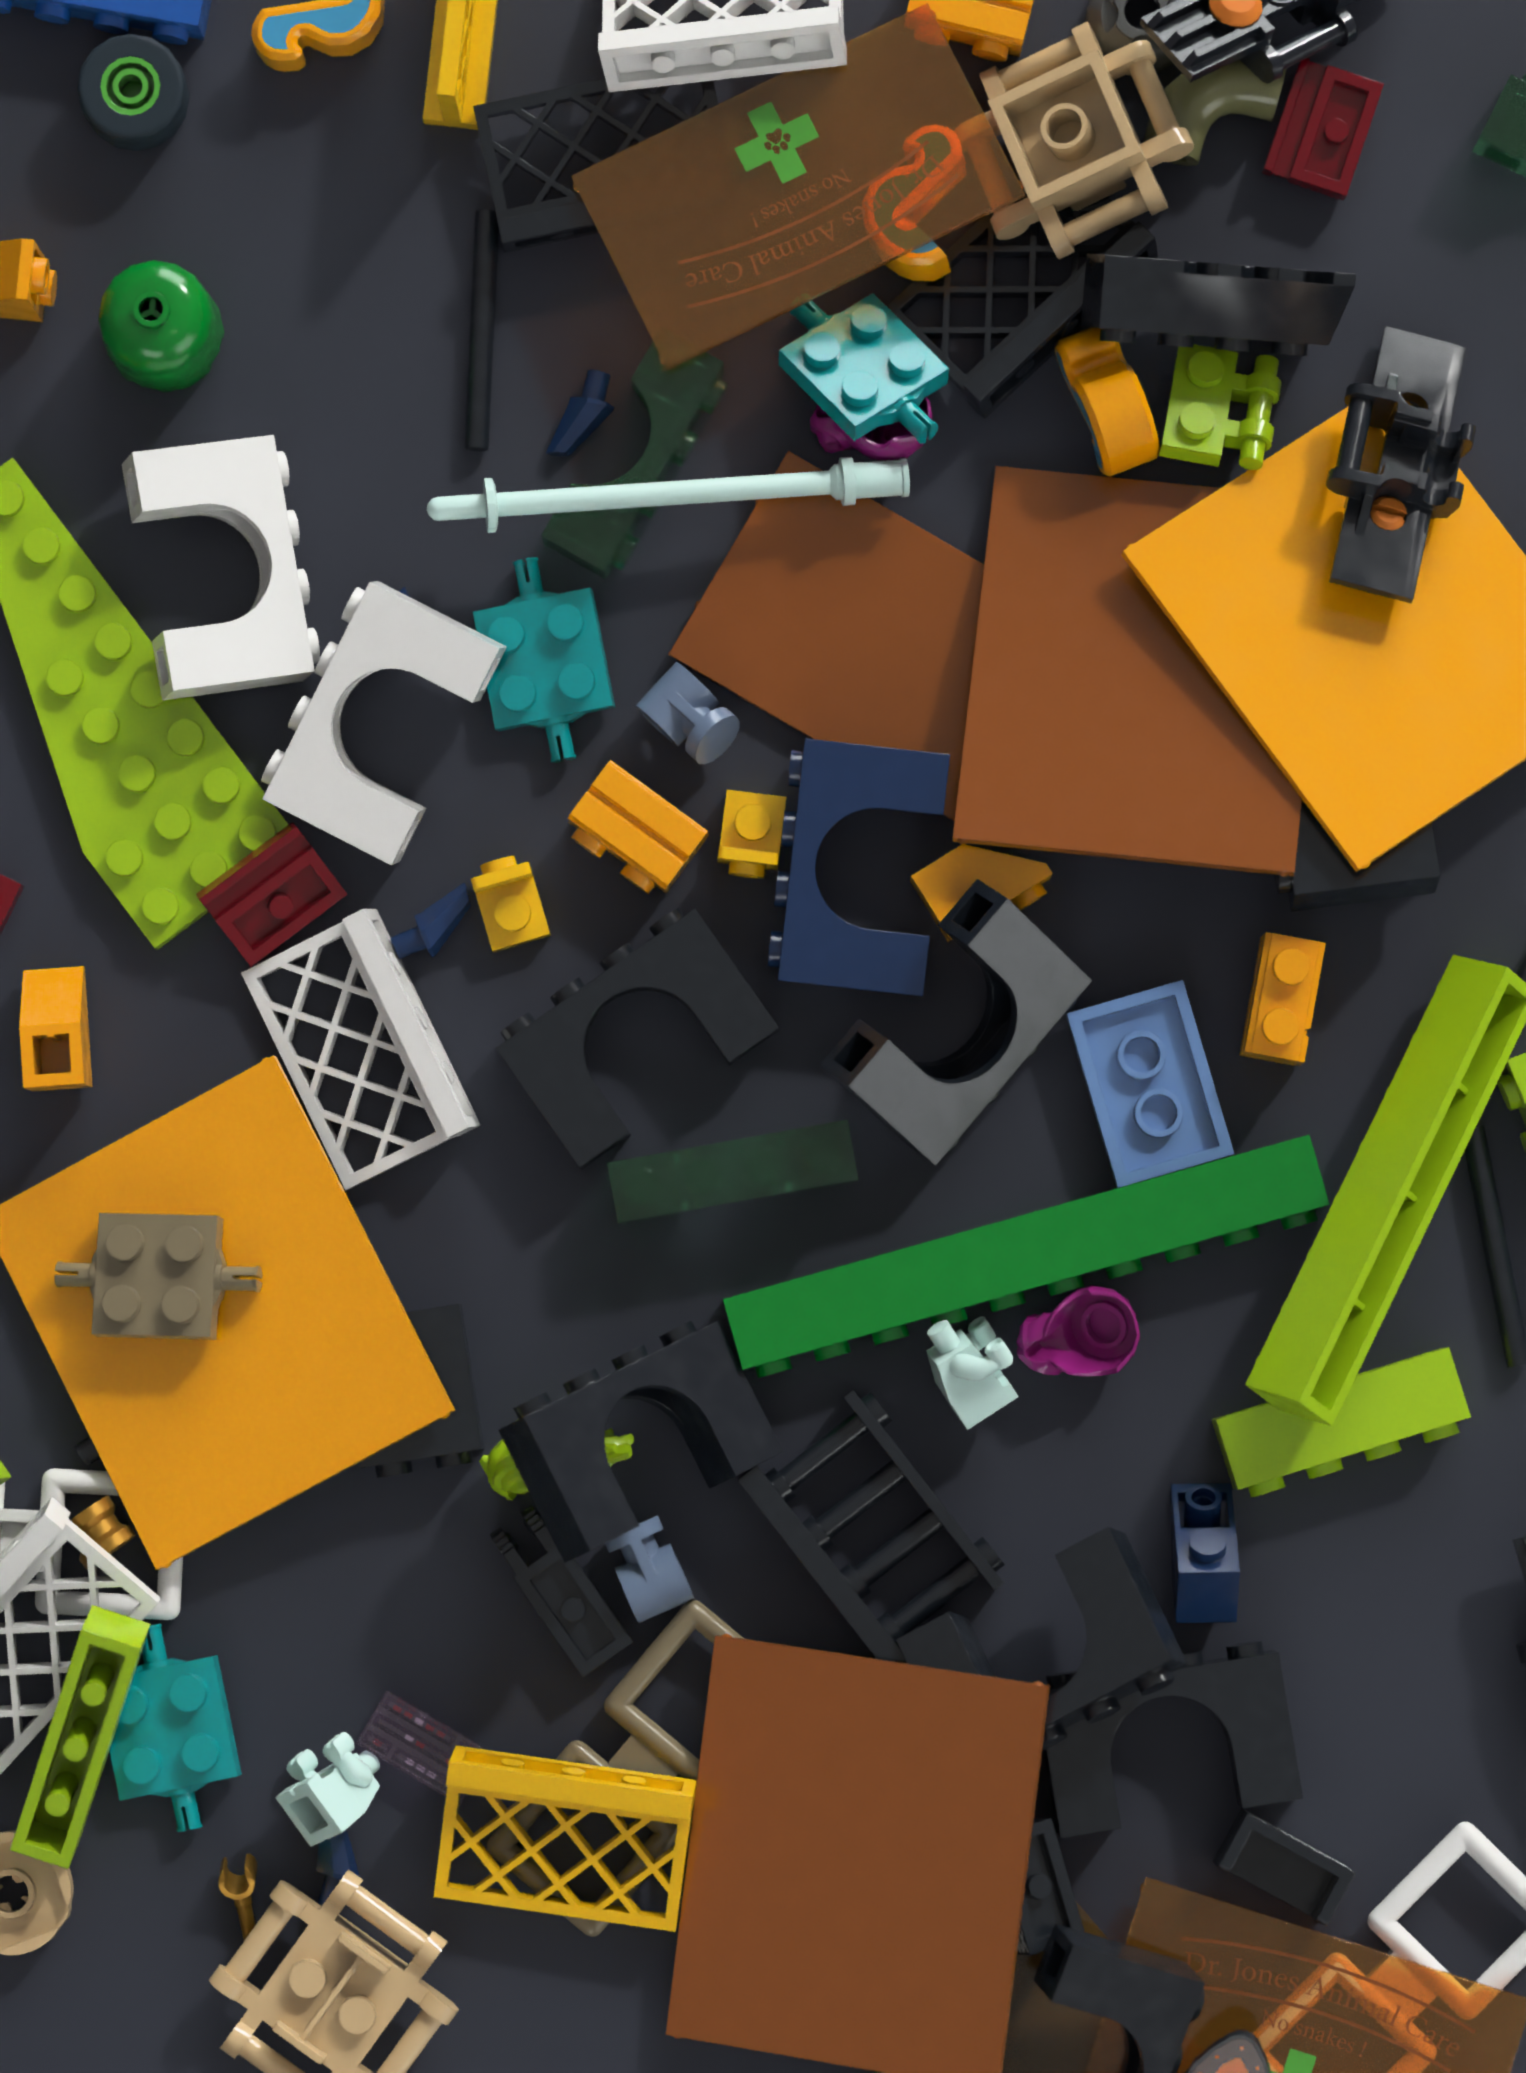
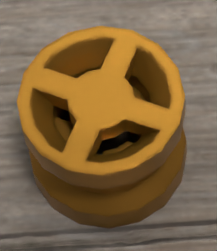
M107 1495L76 1515L71 1521L111 1555L133 1539L136 1534L130 1525L121 1524L114 1514L116 1505L110 1496ZM80 1552L79 1560L87 1570V1557Z

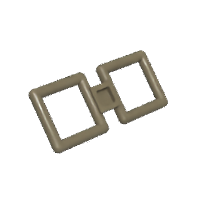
M691 1600L685 1603L604 1701L605 1712L631 1734L608 1762L580 1740L571 1741L555 1760L674 1777L679 1774L682 1778L697 1780L699 1759L633 1703L695 1629L712 1644H714L715 1635L730 1634L732 1637L744 1638L700 1601ZM530 1803L516 1813L514 1817L527 1832L547 1807ZM651 1821L645 1825L653 1833L643 1845L654 1859L675 1845L677 1824ZM505 1822L498 1827L487 1842L488 1852L502 1865L522 1851L516 1845L519 1840ZM637 1853L616 1876L620 1884L646 1866ZM531 1856L510 1871L535 1893L551 1883L550 1879ZM645 1878L639 1884L634 1886L627 1893L632 1897V1895L637 1891V1889L642 1885V1883L647 1878ZM609 1886L596 1902L612 1891ZM558 1890L550 1895L551 1897L564 1898ZM619 1899L615 1900L613 1903L610 1904L614 1906H624ZM564 1916L580 1931L590 1937L601 1934L610 1923Z

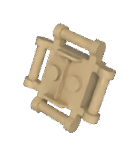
M1088 21L1072 28V36L1001 70L993 66L979 73L989 98L988 103L991 110L963 123L954 131L960 140L962 152L968 153L993 212L990 223L997 239L1007 240L1024 233L1031 224L1040 221L1058 260L1075 253V245L1147 211L1153 216L1168 209L1167 201L1156 180L1152 167L1162 162H1173L1182 159L1194 149V143L1186 128L1179 126L1153 65L1157 59L1150 42L1147 40L1135 41L1103 56L1099 42ZM1124 75L1132 76L1157 135L1143 143L1138 138L1114 80ZM1001 134L1028 196L1017 203L1012 198L990 145L993 138ZM1134 177L1139 189L1063 224L1059 211L1069 206L1074 211L1080 210L1126 187L1124 180Z
M349 1869L322 1906L293 1885L280 1880L270 1894V1898L273 1900L255 1927L227 1966L219 1965L209 1979L211 1985L220 1993L248 2009L220 2049L234 2059L239 2054L263 2073H305L253 2035L260 2023L264 2021L273 2028L272 2030L313 2061L323 2064L332 2070L331 2073H374L361 2064V2062L405 2000L410 1998L422 2010L376 2072L407 2073L440 2025H449L459 2011V2008L450 1999L421 1979L448 1941L434 1931L430 1935L422 1931L360 1885L363 1879ZM345 1905L415 1956L409 1964L340 1915ZM293 1915L308 1924L307 1928L263 1989H258L247 1981V1978Z

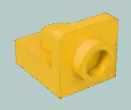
M727 789L717 859L718 863L729 864V875L764 879L765 869L778 871L787 797Z
M507 856L480 865L482 875L471 878V883L477 897L493 953L551 936L529 862L517 864L515 856Z

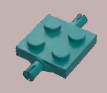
M874 293L841 313L833 314L832 316L826 315L807 294L801 295V300L798 297L792 303L789 310L790 314L795 316L809 331L779 350L778 365L853 441L879 426L900 422L920 444L926 443V439L931 440L935 436L939 428L938 424L933 422L918 406L925 397L948 384L949 368Z
M538 557L526 558L530 581L528 580L525 562L522 559L513 562L520 597H516L502 606L473 611V617L477 632L507 647L487 686L495 730L499 732L523 726L545 728L551 755L550 760L551 763L563 762L559 738L564 759L568 761L576 758L569 723H573L587 713L615 708V702L593 590L589 587L560 594L544 592Z
M159 1623L150 1625L142 1649L144 1664L136 1668L109 1751L119 1800L122 1801L150 1794L162 1797L171 1796L178 1828L177 1832H183L203 1827L195 1791L210 1782L240 1776L242 1772L218 1655L190 1661L175 1658L168 1659L161 1629L162 1624Z

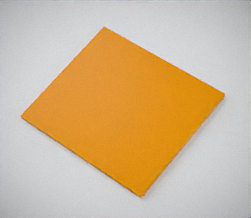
M1346 407L1265 459L1260 469L1246 471L1136 543L1129 544L1121 555L1355 872H1358L1361 869L1368 868L1371 862L1526 760V555L1459 468L1456 481L1464 484L1460 507L1448 518L1430 519L1412 603L1329 582L1345 510L1346 496L1330 491L1326 486L1328 471L1336 467L1348 407ZM1369 426L1360 466L1361 471L1377 474L1386 434L1383 429Z
M274 1055L263 1058L255 1066L0 1204V1257L156 1570L170 1567L172 1562L435 1421L448 1418L450 1413L456 1411L284 1070ZM99 1213L218 1215L224 1219L222 1251L227 1266H261L263 1279L239 1278L256 1279L262 1282L260 1292L226 1290L218 1309L216 1340L97 1337L91 1334L94 1300L90 1287H57L54 1275H78L61 1274L55 1271L58 1261L92 1263V1258L97 1249Z

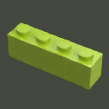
M1443 1347L1357 1374L1333 1426L1278 1410L1269 1402L1211 1420L1233 1489L1240 1490L1248 1487L1250 1496L1256 1497L1286 1487L1283 1476L1306 1469L1308 1478L1313 1479L1344 1469L1341 1458L1364 1451L1367 1461L1400 1452L1402 1450L1399 1440L1422 1433L1424 1442L1429 1443L1458 1434L1460 1432L1457 1422L1471 1418L1450 1349L1449 1347Z
M92 1605L81 1629L11 1844V1851L69 1869L80 1842L151 1624Z

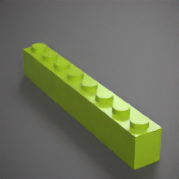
M1452 955L1245 1384L1278 1410L1333 1426L1525 1026L1526 982L1510 968Z

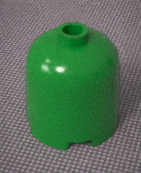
M156 260L142 262L129 266L115 276L101 297L98 322L102 340L108 356L123 377L132 380L142 387L158 389L160 392L167 393L188 388L209 373L212 368L211 364L220 351L224 328L218 306L194 274L175 263ZM150 302L149 309L141 312L143 306ZM157 302L163 306L162 314L157 311ZM154 317L156 320L148 321L147 319Z

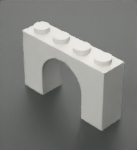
M274 435L132 452L122 463L132 523L197 515L222 520L237 529L247 539L256 555L260 572L257 597L249 612L244 616L225 623L162 631L152 641L162 701L303 682L315 672L314 664H317L320 659V646L316 630L314 628H307L303 605L309 604V582L305 570L297 569L293 546H298L299 524L295 511L287 510L283 487H288L289 467L284 451L276 450Z
M379 581L369 582L366 590L357 587L348 600L341 619L349 624L339 645L330 641L317 663L314 673L321 676L322 679L312 699L304 695L297 704L288 723V728L296 732L286 752L277 749L268 762L261 781L269 786L262 799L392 866L401 861L427 808L366 777L351 762L344 749L340 732L341 714L349 694L360 681L376 671L400 669L419 675L471 703L481 700L507 647Z

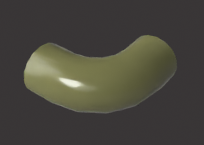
M1240 59L1193 82H1190L1181 73L1164 88V92L1179 126L1188 130L1194 143V149L1182 159L1167 163L1183 166L1198 165L1206 135L1211 125L1222 116L1243 114L1272 122L1286 69L1283 70L1281 78L1268 84L1262 82ZM1150 118L1143 142L1157 136Z

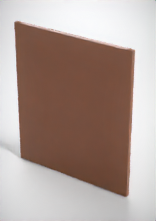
M996 466L953 842L1294 877L1302 798L1121 555L1129 544L1136 543L1220 488Z
M730 1634L715 1635L666 2035L673 2036L675 2039L686 2038L883 2073H1002L1050 1685H1044L1039 1681L1030 1683L732 1637Z

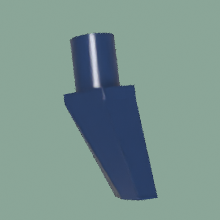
M587 370L582 396L570 397L569 404L546 451L547 454L550 456H570L614 411V407L605 402L611 377L610 374L598 370Z
M465 882L421 913L414 915L418 926L390 937L399 959H403L426 948L431 957L437 955L471 907V900Z
M347 1829L332 1838H327L318 1845V1859L315 1871L325 1874L317 1902L319 1905L325 1903L348 1869L360 1877Z

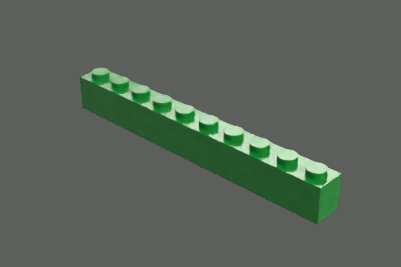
M1309 1134L725 1298L723 1302L742 1370L755 1367L757 1378L793 1369L790 1357L812 1350L816 1362L850 1353L848 1340L872 1334L874 1345L910 1336L907 1324L930 1318L932 1326L942 1320H947L950 1324L968 1319L965 1307L988 1301L991 1313L1027 1303L1023 1291L1047 1285L1049 1295L1052 1296L1084 1287L1082 1275L1105 1268L1108 1280L1141 1271L1143 1267L1140 1258L1164 1252L1166 1263L1202 1254L1199 1242L1222 1235L1224 1245L1227 1247L1259 1238L1257 1225L1278 1219L1281 1221L1283 1230L1318 1221L1315 1209L1330 1204Z

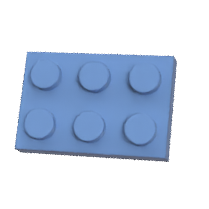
M1183 980L1066 1014L1116 1188L1234 1155Z

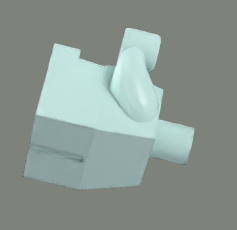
M984 1316L976 1318L969 1324V1333L967 1334L961 1329L955 1332L947 1320L935 1323L927 1331L929 1338L934 1344L926 1352L935 1383L967 1430L1018 1398L1012 1385L1000 1371L1013 1363V1356L1001 1338L996 1339L995 1332ZM984 1347H985V1350H984V1351H985V1354H986L985 1357H984V1356L981 1354V1352H980V1350H981L982 1348H984Z
M346 1732L334 1736L325 1744L323 1754L333 1764L318 1773L314 1770L318 1766V1760L311 1750L306 1749L291 1759L286 1769L294 1779L300 1782L285 1788L275 1797L310 1847L344 1832L366 1812L380 1787L373 1776L380 1769L378 1758L367 1750L359 1755L357 1752L352 1754L354 1741Z

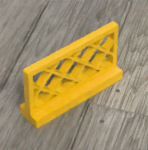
M436 0L423 111L424 124L478 130L473 106L487 102L498 0Z
M456 1745L448 1763L447 1793L433 1897L676 1932L697 1780ZM460 1793L485 1797L498 1813V1816L473 1833L458 1814ZM501 1799L517 1802L507 1808ZM530 1803L545 1805L559 1822L558 1825L536 1841L531 1839L514 1817L516 1813ZM561 1808L573 1809L577 1811H575L570 1816H567ZM590 1812L606 1814L619 1830L618 1834L596 1850L591 1847L574 1825ZM622 1817L636 1818L637 1820L628 1825ZM651 1821L677 1824L675 1845L656 1859H654L635 1834ZM505 1822L525 1849L502 1866H499L480 1840ZM455 1830H457L464 1838V1841L453 1848ZM566 1831L585 1858L560 1875L540 1849ZM627 1840L646 1866L620 1884L601 1857ZM470 1847L491 1873L476 1885L449 1882L452 1860ZM530 1856L551 1881V1883L536 1894L520 1892L506 1875ZM673 1859L671 1877L669 1878L661 1867ZM591 1865L612 1890L596 1903L580 1901L567 1884V1882ZM653 1874L668 1893L666 1913L640 1909L627 1892ZM497 1881L503 1889L489 1888V1886ZM558 1890L564 1898L551 1897L550 1895ZM619 1899L625 1907L610 1904Z

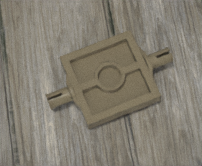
M99 1213L97 1249L92 1258V1263L58 1261L55 1271L61 1274L78 1275H54L57 1287H90L94 1300L91 1334L97 1337L216 1340L218 1309L225 1296V1291L260 1292L262 1282L256 1279L239 1278L263 1279L261 1266H227L222 1251L224 1219L218 1215Z

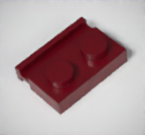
M1309 58L1300 61L1262 174L1268 176L1272 174L1288 180L1287 182L1344 201L1384 83L1330 65L1326 67L1311 62Z
M292 822L196 895L250 967H252L348 894L294 822Z

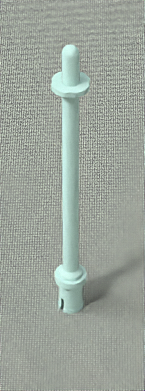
M840 457L838 464H834L827 471L496 493V486L492 478H484L483 494L432 498L428 502L427 513L436 521L485 518L487 533H495L498 527V517L817 495H831L835 500H841L842 506L855 505L856 499L909 497L910 476L906 458L854 463L852 457Z

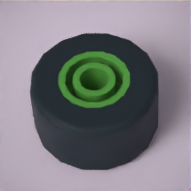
M126 34L109 38L91 51L80 69L77 92L81 109L97 135L116 148L140 151L158 147L175 135L186 118L190 96L182 67L169 48L151 37Z

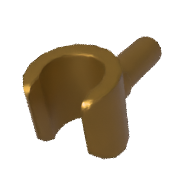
M249 1853L246 1854L245 1874L236 1875L229 1871L227 1858L224 1857L221 1861L218 1881L221 1893L233 1899L234 1905L237 1907L243 1940L247 1938L256 1925L251 1905V1894L255 1888L257 1861Z

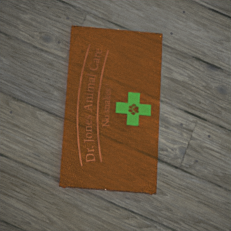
M928 3L846 42L847 65L784 72L571 176L573 188L579 193L659 353V361L665 365L667 370L1025 197L1023 184L1017 179L936 20L935 12L930 9Z
M1147 1876L1144 1883L1140 1885L1139 1890L1141 1894L1125 1944L1185 1961L1206 1983L1204 1986L1203 2008L1199 2017L1194 2022H1190L1182 2043V2061L1177 2073H1184L1194 2059L1213 2042L1236 2030L1248 2031L1258 2038L1268 2058L1271 2073L1511 2072L1526 2024V1997ZM1102 2017L1085 2073H1119L1124 2058L1125 2040L1122 2027L1118 2022Z

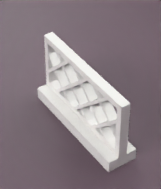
M654 0L602 1V33H598V52L608 92L847 65L843 0H821L829 6L801 10L797 9L807 0H731L722 8L708 0H679L663 15L647 7ZM752 3L768 11L767 14L737 17ZM694 9L709 18L706 21L678 24ZM635 16L650 25L646 28L620 30Z
M361 909L343 918V922L241 973L345 1190H349L454 1137L461 1136L481 1126L414 985L394 949L391 938L377 909ZM340 938H343L352 957L345 982L315 971L322 948ZM310 954L305 968L292 963ZM280 968L303 975L292 1008L273 1002L261 978ZM358 973H360L367 989L355 985ZM312 979L342 989L332 1022L302 1012ZM352 993L372 999L378 1011L371 1036L341 1026ZM277 1012L289 1016L286 1027H284ZM299 1019L329 1030L318 1062L298 1056L292 1044ZM384 1027H386L393 1043L381 1040ZM338 1033L368 1043L358 1076L328 1066ZM378 1047L397 1053L401 1058L405 1069L398 1090L367 1080ZM303 1066L315 1070L312 1082ZM325 1074L355 1084L345 1116L324 1110L318 1098ZM411 1081L419 1098L407 1094ZM364 1088L395 1098L384 1130L354 1120ZM404 1101L425 1108L436 1132L416 1142L393 1134ZM330 1121L342 1124L338 1137ZM351 1128L381 1138L374 1162L356 1172L353 1171L344 1152ZM390 1142L404 1146V1148L386 1156Z
M53 1497L0 1553V1613L4 1610L5 1622L0 1623V1634H6L8 1664H0V1676H9L12 1703V1705H0V1717H13L14 1739L0 1753V1775L53 1718L63 1687L62 1673L68 1672L71 1661H61L59 1632L81 1631L86 1620H58L55 1590L89 1589L91 1607L92 1605L100 1607L98 1588L122 1587L140 1602L128 1615V1617L143 1621L160 1601V1597L69 1520L71 1512ZM66 1541L70 1542L87 1557L88 1577L54 1579L53 1555ZM44 1566L45 1579L31 1580ZM97 1566L108 1576L98 1577ZM46 1591L48 1620L15 1622L13 1599L19 1592ZM49 1632L51 1662L18 1663L16 1634ZM52 1674L54 1696L48 1703L21 1704L19 1675ZM22 1716H35L23 1729Z

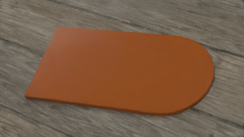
M788 451L775 474L823 470ZM831 495L756 500L754 510L701 600L695 603L694 612L668 656L811 739L950 754L943 816L953 822L955 821L984 564L871 498L856 499L855 505L842 506L841 500H835Z

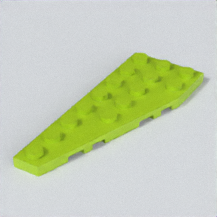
M12 457L0 466V603L82 852L152 946L159 950L209 912L196 895L198 892L289 824L274 805L262 799L265 792L193 697L162 701L151 640Z

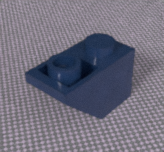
M1231 1483L1171 1484V1564L1175 1622H1237L1240 1566Z

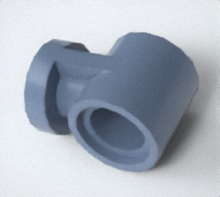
M675 662L635 704L638 711L675 746L679 747L687 738L685 751L698 764H707L720 757L731 746L740 728L739 719L727 708H716L720 704L717 698L690 671L678 662Z
M658 1515L639 1523L640 1526L605 1543L609 1553L620 1549L626 1563L616 1566L615 1571L638 1623L694 1600L692 1590L671 1543L659 1548L654 1537V1533L664 1529Z

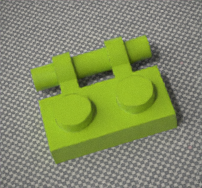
M1196 344L1193 347L1178 346L1159 456L1218 467L1223 447L1240 450L1239 465L1248 470L1260 469L1263 466L1264 453L1272 447L1274 427L1269 422L1272 405L1279 401L1282 386L1281 380L1277 377L1279 360L1271 355H1259L1255 359L1253 373L1244 375L1235 373L1239 352L1214 349ZM1230 401L1248 404L1246 419L1241 422L1228 419Z

